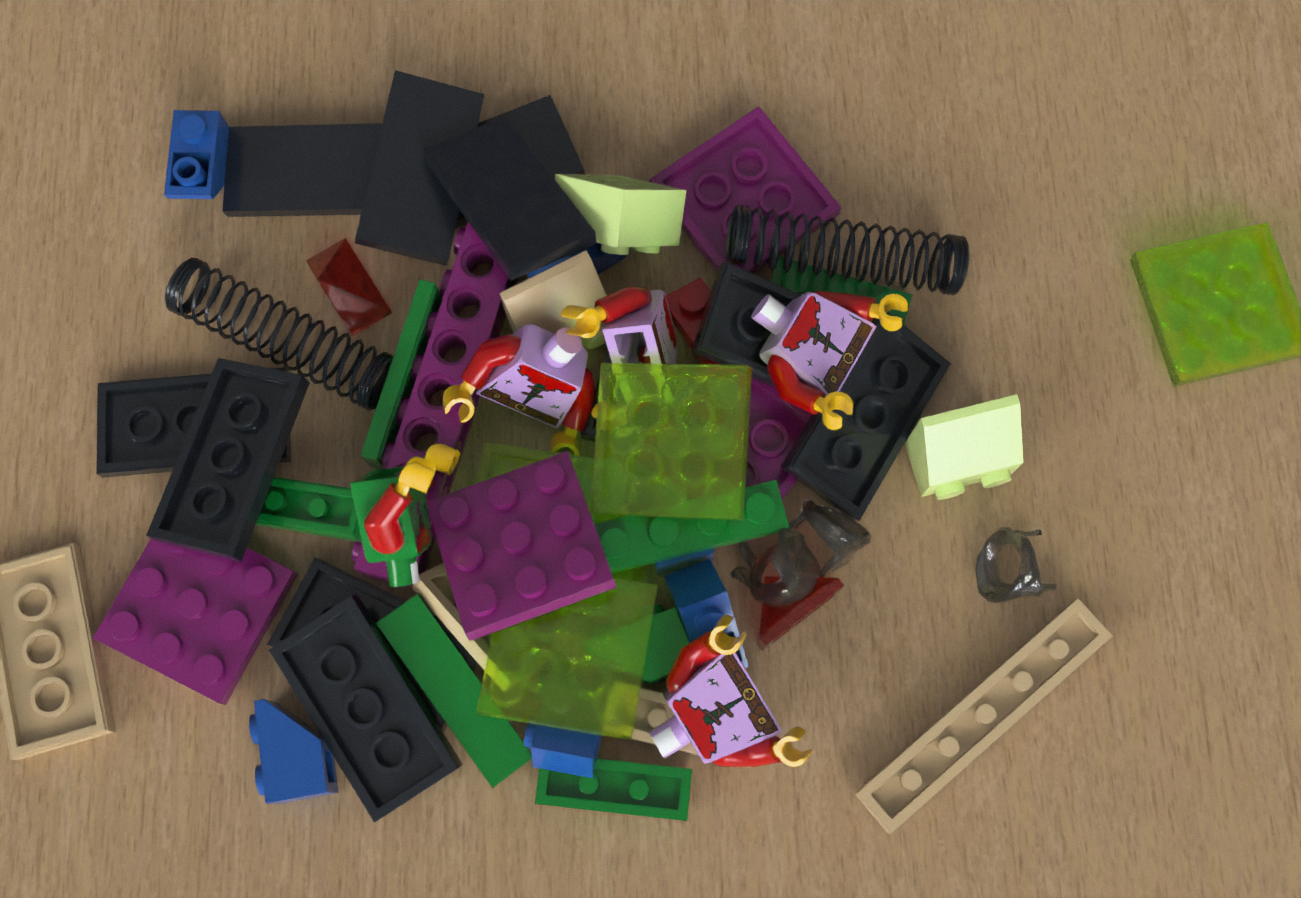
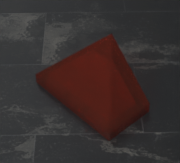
M346 238L306 260L352 336L392 313Z
M765 576L756 642L758 647L764 651L836 596L844 587V584L839 578Z

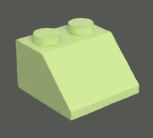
M555 174V181L596 232V242L601 243L602 252L628 255L629 247H632L634 251L656 254L659 253L660 246H679L686 190L621 175Z
M1017 394L923 417L919 420L905 442V447L921 497L936 494L937 500H943L964 493V486L982 482L983 488H991L1012 480L1010 474L1014 473L1024 463L1021 408Z

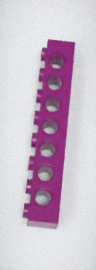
M469 222L467 227H461L456 235L454 254L457 257L453 269H447L443 275L440 286V295L443 296L439 311H433L427 323L426 338L429 339L425 354H419L414 362L412 381L415 384L410 399L404 398L401 402L397 415V424L400 425V429L395 443L390 442L387 445L382 461V469L406 466L412 457L424 459L427 451L416 450L415 446L417 440L427 433L438 435L436 444H444L458 450L460 458L451 475L436 470L433 477L436 483L426 494L427 501L450 493L481 396L476 394V388L472 394L474 414L470 420L464 423L460 422L458 416L459 409L463 404L462 402L455 403L450 411L445 414L444 406H433L430 404V399L437 391L446 390L453 385H461L463 379L460 376L480 344L485 340L500 337L506 313L499 293L515 286L518 280L516 278L510 281ZM480 264H490L493 266L492 270L485 275L478 276L472 274L473 269ZM476 305L480 307L478 313L471 318L458 317L460 310L465 306ZM454 347L466 349L465 355L460 360L455 362L444 360L445 354ZM429 510L431 545L420 556L416 557L419 575L426 570L436 538ZM355 541L352 550V560L356 561L354 569L364 577L389 583L386 561L368 563L365 559L362 542ZM412 584V585H407V586H401V587H404V588H408V589L413 590V588H412L413 584Z

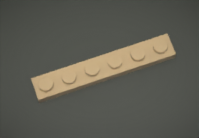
M1079 598L1073 600L854 794L888 834H892L1113 635Z

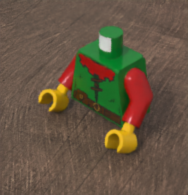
M440 443L434 444L429 447L424 459L412 457L406 466L372 470L350 483L365 559L368 563L386 561L389 586L391 587L412 585L420 581L416 557L420 556L431 545L426 494L436 483L433 479L436 470L447 475H451L460 458V452L452 447Z

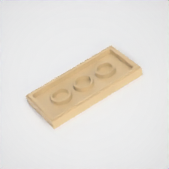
M75 543L0 563V703L10 760H21L115 732L99 643L93 639L96 628L80 545Z

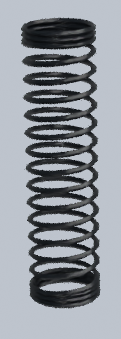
M739 204L734 207L729 222L726 241V261L739 267H743L746 264L752 220L756 212L760 216V231L754 256V266L756 269L760 267L762 262L765 227L771 214L774 215L776 227L769 254V268L771 271L775 269L777 264L780 228L786 216L789 217L791 228L783 261V269L786 273L790 271L795 249V228L801 218L805 222V233L798 259L800 275L807 268L810 252V229L815 220H818L820 224V233L815 246L812 266L815 277L820 274L823 266L825 230L830 222H833L835 227V234L832 239L827 262V275L830 279L835 276L840 256V231L845 224L849 226L850 235L846 242L842 260L841 273L844 281L850 277L855 257V232L859 226H862L865 231L856 263V279L859 283L865 279L870 258V233L874 228L878 229L880 235L875 245L870 269V278L874 285L879 282L882 275L885 259L884 236L889 230L893 232L894 239L890 245L885 265L884 277L888 287L894 283L897 276L900 259L899 237L903 232L907 233L909 237L899 268V284L903 289L908 286L913 272V284L917 291L923 287L927 277L928 289L932 293L938 288L942 294H951L953 296L962 288L969 267L970 252L966 237L955 236L949 233L940 237L934 231L926 236L924 231L919 229L911 234L910 230L906 227L897 233L896 229L891 225L882 231V228L877 223L868 229L862 221L853 227L852 223L847 219L838 225L833 217L823 223L822 218L818 215L809 222L804 213H801L794 220L793 215L789 211L782 214L779 219L778 213L774 209L770 210L764 217L763 211L759 207L751 211L748 205L745 207ZM920 234L923 237V242L919 248L914 266V238ZM934 236L937 238L938 243L935 246L929 263L928 240ZM866 244L864 266L862 274L860 276L861 261ZM851 245L849 265L846 273L847 257ZM895 247L894 269L889 282V268ZM910 247L909 269L907 278L904 283V266L907 253ZM880 248V261L878 272L875 278V265L877 254ZM925 248L924 270L918 286L919 263ZM819 249H820V256H819V262H818V267H817V261H818V255H819ZM834 249H835V258H834V263H833V268H832V259H833V253H834ZM940 250L937 264V279L932 288L933 266L937 252ZM953 254H954V269H953V275H952V278H951V281H950V268H951L952 257H953Z
M189 258L176 268L165 292L166 308L170 312L183 316L185 319H193L198 326H206L210 332H219L224 339L232 338L236 345H245L249 352L258 351L262 358L271 357V361L275 365L284 364L288 371L297 370V374L310 377L314 384L323 383L327 391L336 390L340 397L349 396L353 404H358L359 407L367 409V411L376 409L393 359L392 354L382 352L377 355L375 346L368 347L363 352L364 343L362 339L356 340L351 344L349 333H344L338 337L336 326L330 327L325 331L323 320L315 321L312 324L310 313L299 317L297 307H291L286 311L284 300L274 303L271 294H265L261 297L258 288L248 290V285L245 281L235 284L233 275L223 277L219 268L210 271L208 263L198 258ZM199 268L198 280L194 290L183 303L186 286L191 276ZM218 273L219 281L213 287L206 306L199 313L195 314L196 307L206 295L211 275ZM230 279L231 288L225 295L219 312L211 320H208L209 308L215 302L222 283ZM243 285L244 295L239 300L232 318L221 327L222 315L229 306L235 289ZM252 292H256V303L252 307L245 324L234 333L236 318L241 313L247 297ZM178 293H179V301H178V306H179V307H177ZM269 298V308L260 327L247 339L249 325L255 317L259 305L263 300ZM278 305H282V314L274 331L260 345L263 329L271 313ZM295 311V319L287 337L274 351L277 333L288 314ZM204 314L205 322H200L197 317ZM308 318V325L304 336L296 349L287 357L290 340L296 328L303 319ZM217 320L218 328H213L210 323ZM318 324H321L318 340L309 355L300 363L301 354L309 335ZM230 326L231 335L225 334L222 330ZM244 331V341H238L235 336ZM331 331H334L331 346L319 365L313 369L315 358L322 342ZM257 337V347H251L248 343ZM347 337L343 354L333 370L327 375V369L335 349ZM270 343V354H264L261 349ZM360 343L355 362L346 376L340 381L344 365L350 353ZM283 349V360H277L274 355ZM373 350L370 364L354 387V382L362 362L368 353ZM297 354L296 366L290 367L287 362ZM310 360L309 373H303L300 368ZM323 367L322 379L316 380L313 374ZM337 372L335 386L330 387L327 384V380ZM351 376L349 392L342 393L340 387ZM354 392H356V399L353 397Z

